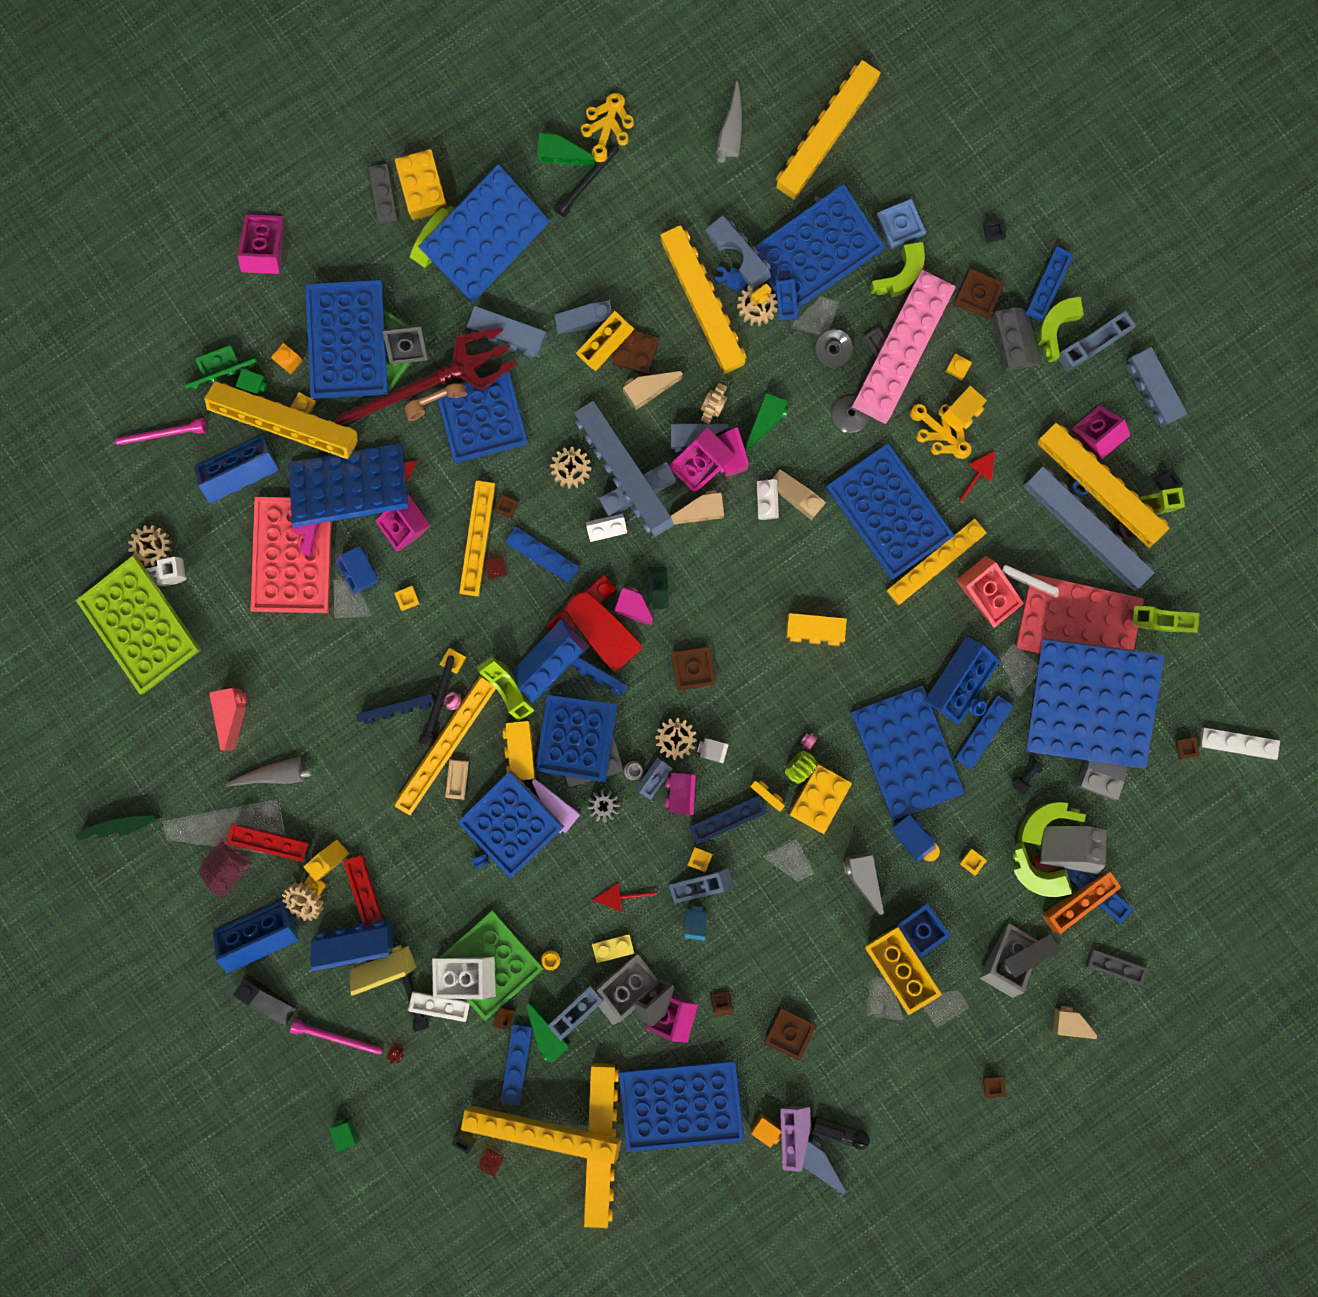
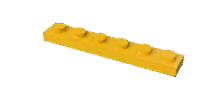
M476 481L459 592L462 595L479 597L495 483Z
M973 519L956 533L954 537L940 546L886 592L897 605H900L987 534V532L976 519Z

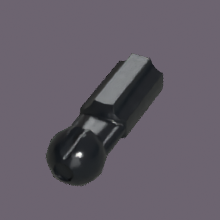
M817 1116L813 1121L811 1134L853 1146L858 1150H863L869 1146V1135L863 1130H856Z

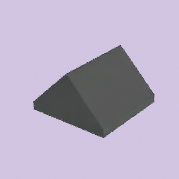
M421 325L383 329L390 365L428 360L426 336Z

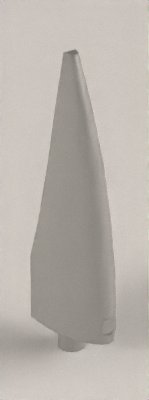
M738 81L735 82L729 112L718 137L715 154H718L719 162H725L726 156H739L742 135V106Z
M297 757L255 769L228 782L226 787L254 783L290 784L305 781L304 777L312 776L311 769L303 770L301 758Z

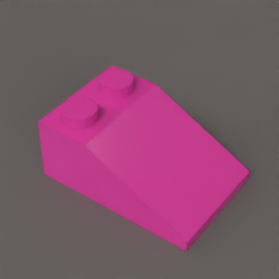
M245 214L237 255L241 272L280 274L283 216Z
M706 428L669 465V468L696 493L735 454L714 433Z
M671 773V777L667 776L666 788H670V796H666L665 807L669 808V812L693 815L695 774Z

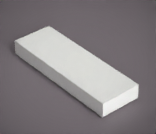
M1004 565L1002 569L1005 575L1057 598L1060 593L1057 587L1008 565Z
M412 991L408 1011L466 1022L470 1004L468 1001L458 999H433L432 994Z

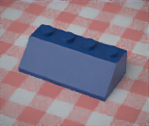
M264 434L195 466L198 486L209 503L218 501L224 496L237 492L246 485L254 484L259 479L273 475L279 470L277 460Z
M561 619L512 671L518 689L533 703L555 683L589 645Z
M966 637L953 658L949 661L942 675L938 678L933 689L929 692L925 702L959 725L969 710V703L978 697L1000 661L983 644Z
M282 900L213 931L216 961L226 973H230L299 941L295 922L289 909L285 908L286 903Z
M377 920L367 926L361 923L349 929L341 927L333 932L321 931L316 933L310 942L311 971L389 956L395 944L390 920Z

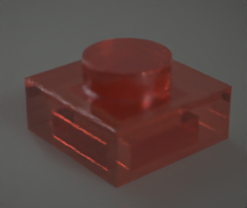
M504 557L485 560L488 579L507 576Z
M487 1148L477 1168L495 1177L504 1157Z

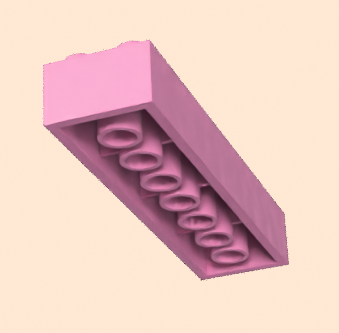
M921 270L852 405L853 408L884 424L887 423L956 286Z

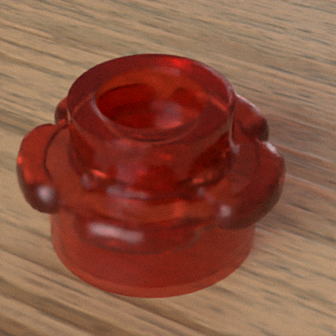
M395 1045L389 1051L386 1058L390 1061V1064H398L404 1057L403 1048Z

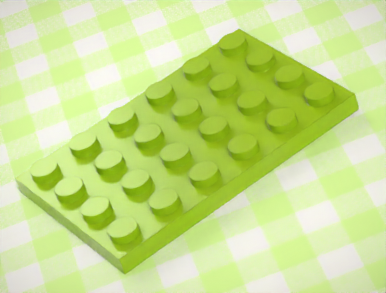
M137 556L130 557L76 600L139 694L146 693L201 650Z

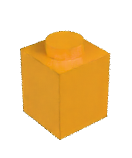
M284 343L271 357L290 375L303 361Z
M762 1113L750 1128L751 1134L770 1148L773 1144L776 1145L782 1137L780 1126Z

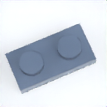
M657 758L635 790L651 800L673 768Z

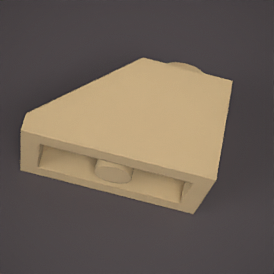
M1061 1006V1009L1055 1008L1054 1033L1064 1036L1097 1039L1096 1033L1084 1018L1073 1010V1007Z

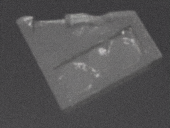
M821 296L799 319L793 322L792 328L819 337L830 329L839 302Z
M345 579L333 580L334 614L336 619L373 617L360 592L353 595Z
M1012 644L1001 656L1000 661L1015 695L1020 697L1036 678L1039 665Z
M797 839L763 855L765 859L796 882L814 874Z
M870 976L865 1015L903 1021L896 995L886 979Z
M959 991L941 992L942 995L923 1006L936 1028L970 1008Z

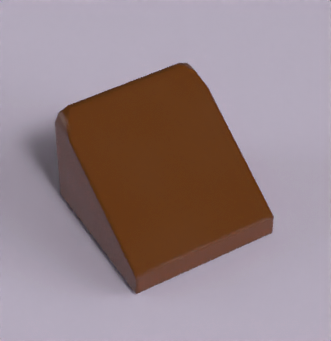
M729 990L710 994L714 1017L733 1014Z

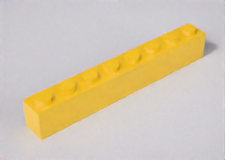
M863 60L858 66L854 65L849 74L851 77L848 81L844 80L839 88L840 92L837 96L833 95L828 104L830 105L828 110L821 112L818 124L810 128L807 140H802L797 148L798 153L789 158L786 170H781L776 178V188L793 200L797 198L877 83L880 71Z
M680 225L660 234V241L723 374H726L744 366L747 357L744 349L739 348L737 344L739 340L735 331H731L729 327L731 323L727 314L723 315L721 310L722 303L719 297L715 298L713 294L715 290L710 280L707 281L705 277L707 273L702 263L699 264L697 260L699 256L696 248L691 247L689 243L691 240L687 230H683Z
M215 381L204 398L207 410L345 459H349L358 442L357 432L350 427H344L333 421L318 418L313 414L309 415L296 408L284 406L279 402H272L262 396L250 394L245 390L235 389L225 383L221 384Z
M1055 423L1039 439L1037 444L1150 548L1170 529L1167 526L1168 523L1162 517H1157L1148 504H1143L1134 491H1129L1120 478H1115L1106 465H1101L1092 452H1087L1078 439H1073L1064 426H1059Z
M592 1063L588 1128L589 1132L616 1137V1129H612L613 1121H617V1109H613V1104L618 1099V1090L614 1089V1082H618L619 1070H615V1064ZM588 1158L584 1227L608 1228V1221H612L613 1209H609V1201H613L614 1189H610V1181H614V1169H611L610 1163Z
M472 1105L464 1110L461 1130L610 1164H614L617 1161L621 1138Z

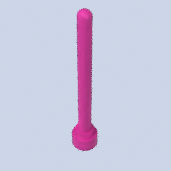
M197 418L187 425L118 437L115 439V444L123 445L191 431L197 434L206 433V424L203 418Z
M294 1018L290 1033L296 1035L307 1033L378 1055L383 1052V1049L379 1046L308 1026L299 1018Z

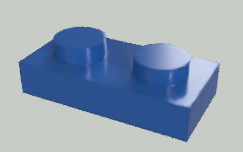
M795 279L776 281L779 320L798 319Z

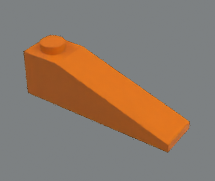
M1108 871L1054 905L1041 916L1052 931L1061 934L1114 894L1121 886L1112 873Z

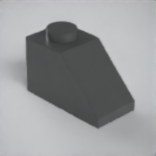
M660 978L633 1002L639 1020L653 1026L666 1015L674 990L672 984Z

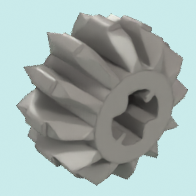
M601 790V797H599L597 792H594L593 794L597 800L593 798L588 800L594 803V805L587 806V809L595 810L590 813V816L592 817L597 813L596 821H599L600 817L603 816L604 823L607 822V815L613 820L614 816L611 812L619 813L618 810L613 809V807L620 806V803L613 804V801L618 797L614 796L610 799L612 791H609L607 796H605V791ZM600 801L608 802L607 811L599 809Z

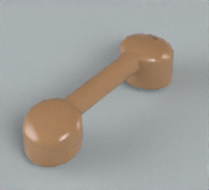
M452 383L443 389L410 401L404 409L408 421H414L423 416L425 413L423 405L446 395L450 398L466 396L465 386L460 383Z

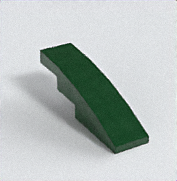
M139 815L113 819L75 833L77 840H84L97 834L98 838H106L115 832H118L120 837L126 836L161 817L160 815Z

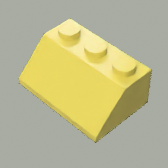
M399 945L393 947L387 957L355 963L356 966L350 969L351 995L353 996L406 976L417 968L409 946L402 948Z

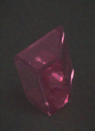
M220 841L198 872L207 888L224 899L231 893L252 863L224 841Z

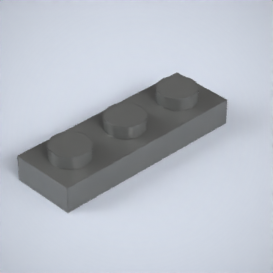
M383 164L369 167L379 224L398 221L388 165Z

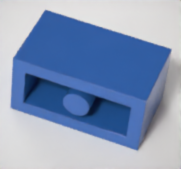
M361 547L339 555L336 560L353 595L374 586L378 581L377 572L370 566L366 552L362 551Z
M909 815L892 828V832L917 862H920L936 849L934 844L936 840L929 832L925 833L921 829L923 825L917 818L913 819Z

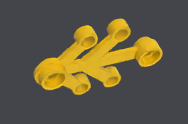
M619 93L610 94L606 99V103L597 108L589 107L586 110L587 118L591 121L596 120L598 115L608 111L606 117L591 125L586 123L581 126V133L584 137H590L592 133L603 128L598 145L592 149V155H594V160L597 162H603L608 157L606 144L611 129L616 135L619 145L624 146L629 141L627 133L621 130L615 120L617 112L622 119L624 128L630 129L634 125L633 117L628 115L623 108L625 105L624 97ZM627 120L631 121L629 124L625 123Z
M916 404L910 410L911 418L915 421L923 420L937 432L929 433L927 430L922 429L916 435L919 442L947 441L950 444L943 446L942 443L935 442L931 446V452L934 455L953 453L955 457L964 459L971 454V446L965 441L963 428L959 432L956 431L955 438L951 435V427L946 421L941 418V426L927 414L924 405ZM942 405L938 411L939 415L942 417L944 415L943 409L948 410L950 406Z

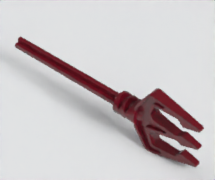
M498 328L460 335L456 338L453 361L450 362L449 367L444 364V369L437 367L435 373L334 417V421L336 424L344 426L439 383L446 385L448 379L453 382V377L455 376L457 379L462 378L476 389L482 391L518 363L516 361L504 363L501 365L500 371L480 379L475 372L476 369L492 357L502 355L510 348V345L494 347L492 351L469 356L467 344L483 337L492 340L502 333L503 329Z

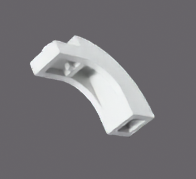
M179 557L157 560L158 566L146 568L158 587H166L186 580L184 561Z

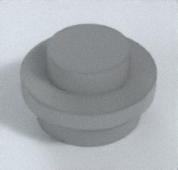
M636 761L628 762L624 767L625 777L633 781L641 778L643 774L642 765Z

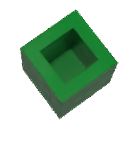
M245 369L241 370L236 384L239 390H245L255 396H263V393L267 392L269 386L268 380L264 376Z
M345 1117L335 1120L329 1131L336 1151L338 1152L356 1145L359 1138L352 1118L345 1120Z

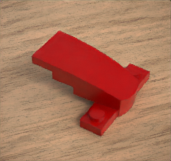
M602 574L585 590L583 589L572 595L565 603L564 609L551 619L546 626L552 630L561 619L571 628L576 626L598 655L616 673L643 647L600 604L616 590Z

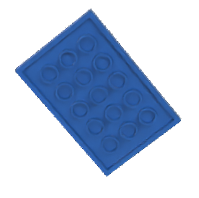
M496 164L418 248L473 303L550 221L500 165Z
M844 184L755 246L759 253L758 257L761 260L765 259L771 267L769 269L771 277L767 281L776 295V281L795 279L798 309L886 249Z
M382 280L305 284L310 397L312 399L388 394L386 344L383 336L385 317Z
M402 443L353 451L349 459L337 455H328L289 462L291 523L294 528L409 508Z
M888 443L825 487L891 580L954 537V534Z
M923 685L851 712L892 821L964 794L933 710L925 702L927 695Z
M735 1060L619 1071L627 1152L744 1141Z

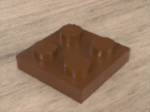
M970 268L954 305L989 319L1005 283Z
M633 330L616 349L612 365L649 375L659 338Z
M710 647L671 653L677 691L715 685Z
M780 1007L764 1044L800 1061L816 1024Z

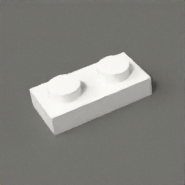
M777 480L757 481L758 519L779 518Z
M623 513L586 522L590 542L627 533Z

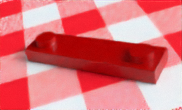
M234 823L231 824L226 842L227 844L304 862L309 844L307 841Z
M360 855L343 861L362 923L367 926L374 921L384 920L364 856Z

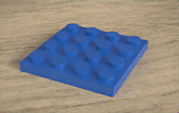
M509 371L485 390L480 391L469 383L462 382L460 384L465 386L466 396L450 398L446 395L438 399L454 463L528 445Z
M547 695L535 771L606 782L617 704Z
M512 770L457 822L510 879L565 827Z

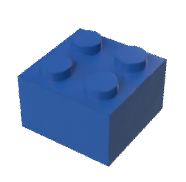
M928 903L920 906L892 927L893 929L899 927L919 959L951 936Z

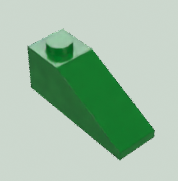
M553 132L539 133L538 162L595 166L594 155Z
M768 393L765 394L745 450L749 451L780 422L781 417H786L789 409L786 407V400Z
M530 1001L526 1007L537 1046L540 1050L539 1054L545 1061L549 1060L553 1063L569 1048L571 1043L566 1038L561 1041L548 1027L551 1023L550 1020Z

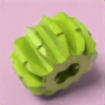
M801 751L786 766L785 774L790 780L800 784L813 773L817 761L811 754Z

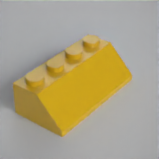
M899 927L867 943L865 947L908 1015L942 995Z

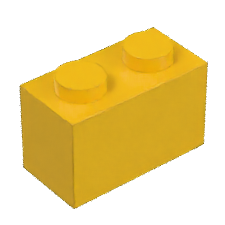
M969 386L941 418L957 432L963 427L967 429L974 421L971 418L974 415L978 417L983 412L984 408L982 406L987 400L972 386Z

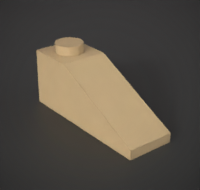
M681 371L642 376L635 380L631 378L625 382L623 393L635 410H637L683 378V374Z
M779 470L772 478L777 480L778 493L810 520L816 516L826 503L813 491L782 470Z
M717 491L705 492L706 495L700 496L671 516L673 523L681 524L724 518L722 494L717 493Z

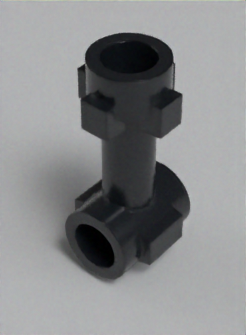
M1036 759L1029 762L1028 766L1030 768L1022 778L1018 776L1011 784L1017 792L1025 794L1031 786L1028 783L1036 772L1039 774L1042 772L1043 765Z

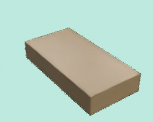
M449 759L445 798L465 800L469 761Z

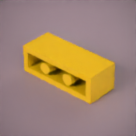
M614 311L576 354L596 371L630 335L634 328L620 314Z
M789 613L787 615L786 638H790L791 642H801L802 639H806L812 644L828 641V645L839 646L840 643L845 642L847 619Z
M530 721L505 723L506 728H503V738L507 739L508 747H505V757L509 758L510 766L506 767L507 773L512 770L520 780L536 779Z

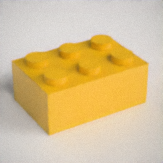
M431 149L395 159L407 208L412 220L434 215L442 207L444 209L448 208Z
M817 764L813 773L805 782L788 815L824 834L852 783Z

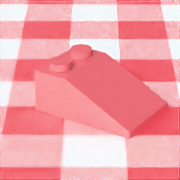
M987 556L956 579L965 594L994 628L1024 604L998 564Z
M237 688L210 692L220 750H235L246 711V703H248L247 695L243 692V689Z

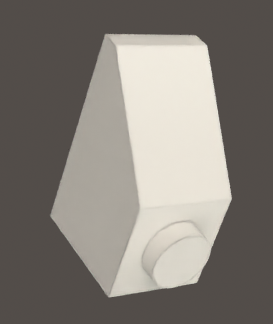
M705 738L704 742L700 741L697 752L700 753L699 757L723 763L728 744Z

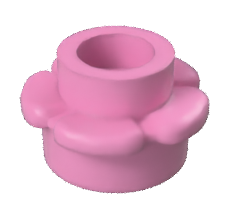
M455 692L447 694L444 699L446 708L450 710L457 709L462 703L461 695Z
M814 733L804 736L801 741L803 749L810 750L817 740V737L813 735Z

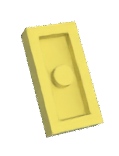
M630 934L592 943L596 963L634 954Z

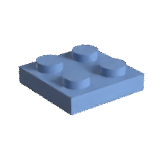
M912 199L876 214L890 249L926 234Z

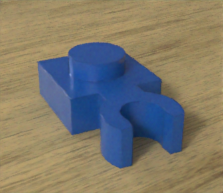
M723 267L717 268V272L722 273L723 277L715 276V282L723 283L725 281L727 282L726 288L745 291L747 283L742 278L739 269L731 267V271L727 272Z

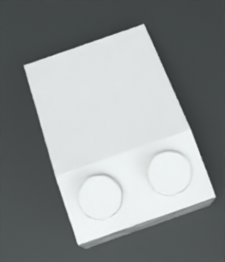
M495 957L432 959L433 999H487L496 997Z

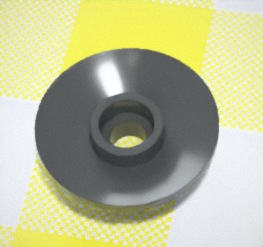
M831 329L822 333L815 345L817 359L824 366L830 368L843 366L850 359L853 351L850 337L845 332L837 329ZM831 345L835 346V350L833 352L829 350V347Z
M856 396L842 397L832 408V421L842 432H859L868 423L869 415L852 407ZM853 410L855 412V415L850 416L848 414V411Z

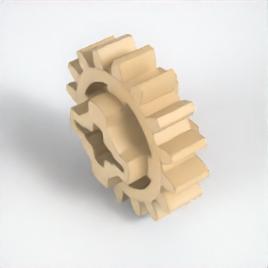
M747 286V292L741 291L743 297H738L740 304L737 305V309L741 310L739 316L744 315V322L750 320L751 326L754 322H757V325L760 326L762 321L768 324V318L773 320V313H777L778 310L775 307L778 305V301L774 300L776 294H770V298L759 308L751 302V295L760 288H756L753 291L750 286ZM749 297L750 303L745 306V301ZM768 304H770V309L766 313L765 307L768 306Z
M718 383L714 391L710 389L701 407V410L704 411L701 421L710 424L713 417H719L727 401V397L724 396L727 386Z
M573 447L570 448V451L563 448L564 453L562 454L557 451L558 458L552 457L555 464H550V468L555 469L551 472V475L557 476L554 479L555 482L561 481V487L567 484L568 489H571L572 485L578 488L579 482L584 485V478H590L587 472L592 471L591 467H587V465L591 464L590 460H585L587 454L581 455V449L575 452ZM568 456V459H566L564 462H560L563 458ZM575 457L579 458L583 465L577 463ZM571 460H572V464H573L574 468L572 469V472H571V475H570V474H569V471H568V468H566V467H569V466H570ZM558 471L564 472L566 474V479L563 478ZM578 473L581 474L577 479H574Z
M145 525L143 526V531L136 529L138 534L131 535L134 540L128 542L132 545V548L128 549V551L134 553L132 556H137L141 563H144V566L149 567L151 563L152 566L156 567L157 560H161L164 557L169 558L166 553L167 551H172L168 547L172 541L166 540L169 535L163 533V529H157L153 525L149 529ZM145 542L148 544L150 543L153 546V548H155V550L150 549L148 545L145 544Z
M679 718L676 719L675 723L669 719L668 725L663 722V730H657L661 733L660 736H655L656 739L660 740L656 744V746L662 747L660 753L667 752L666 758L670 754L673 755V760H676L677 755L681 759H683L684 753L690 755L688 750L695 749L692 742H697V739L692 738L696 734V732L690 731L692 725L687 727L686 720L679 723ZM674 726L671 734L664 735L668 728ZM680 727L687 731L689 737L683 736L680 732ZM676 730H678V737L682 738V740L677 743L675 749L674 741L670 738L674 737ZM663 741L670 743L672 751L665 747ZM683 743H688L687 747L679 752V746Z
M302 882L290 884L282 894L284 897L282 901L287 903L285 908L289 909L291 914L295 913L297 918L301 916L304 921L316 919L324 909L322 907L324 902L319 900L321 896L315 893V889L311 890L309 885L305 887Z

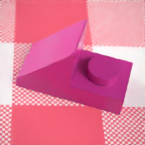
M320 523L295 527L291 530L294 534L305 536L300 542L301 553L305 556L313 557Z

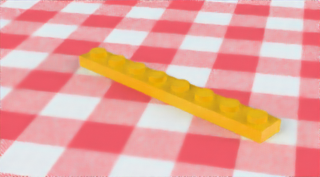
M481 676L476 680L394 801L393 805L408 815L412 814L496 688L489 681Z

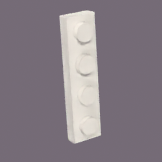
M1209 728L1201 729L1199 747L1273 760L1278 759L1280 746L1279 740Z

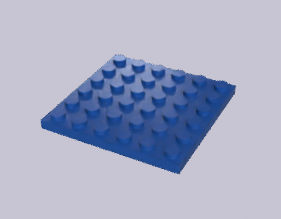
M1043 638L1026 752L1146 769L1165 655L1163 653Z

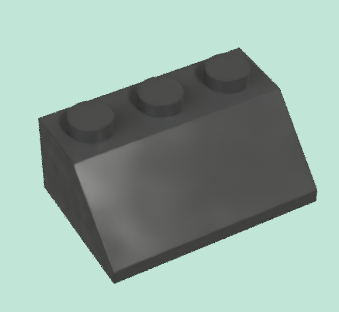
M1005 309L996 311L991 317L1003 372L1041 364L1031 318L1025 314L1027 309Z

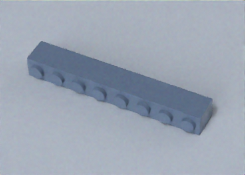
M594 401L574 412L577 419L574 421L580 431L582 429L585 431L584 437L588 444L591 445L593 443L595 447L593 449L598 459L602 458L604 460L603 466L607 473L612 472L614 475L612 480L617 488L622 487L624 490L622 493L627 503L631 502L633 504L632 510L636 517L643 519L644 522L641 524L646 532L649 533L651 531L653 536L656 537L672 527L674 523L671 516Z
M1041 467L1023 485L1030 494L1133 591L1139 589L1155 573L1147 561H1142L1133 548H1128L1123 543L1124 540L1121 536L1110 531V527L1106 522L1100 521L1091 508H1086L1077 495H1072L1065 483L1054 478V473L1050 469Z

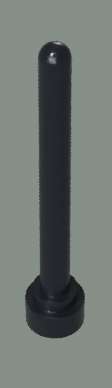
M613 145L609 149L607 159L603 162H598L565 200L559 201L554 206L555 211L560 216L565 218L569 214L570 205L618 152L619 147L617 145Z
M452 655L447 657L426 731L420 734L419 743L429 746L434 744L433 731L455 660Z
M395 939L393 947L400 945L399 940ZM408 973L402 977L410 1003L414 989ZM412 1012L414 1032L429 1027L424 1016H421L420 1013Z

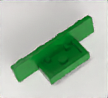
M231 344L197 356L195 361L202 376L187 381L184 386L186 389L190 387L192 390L202 386L203 382L208 380L212 383L219 380L221 375L227 374V376L237 373L239 368H251L256 365L255 362L258 361V356L254 355L239 361Z

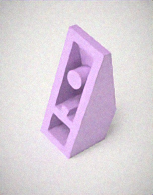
M534 779L532 783L541 802L565 826L559 833L562 831L566 833L581 814L540 781Z
M790 1106L781 1108L783 1170L802 1171L811 1128L810 1107Z

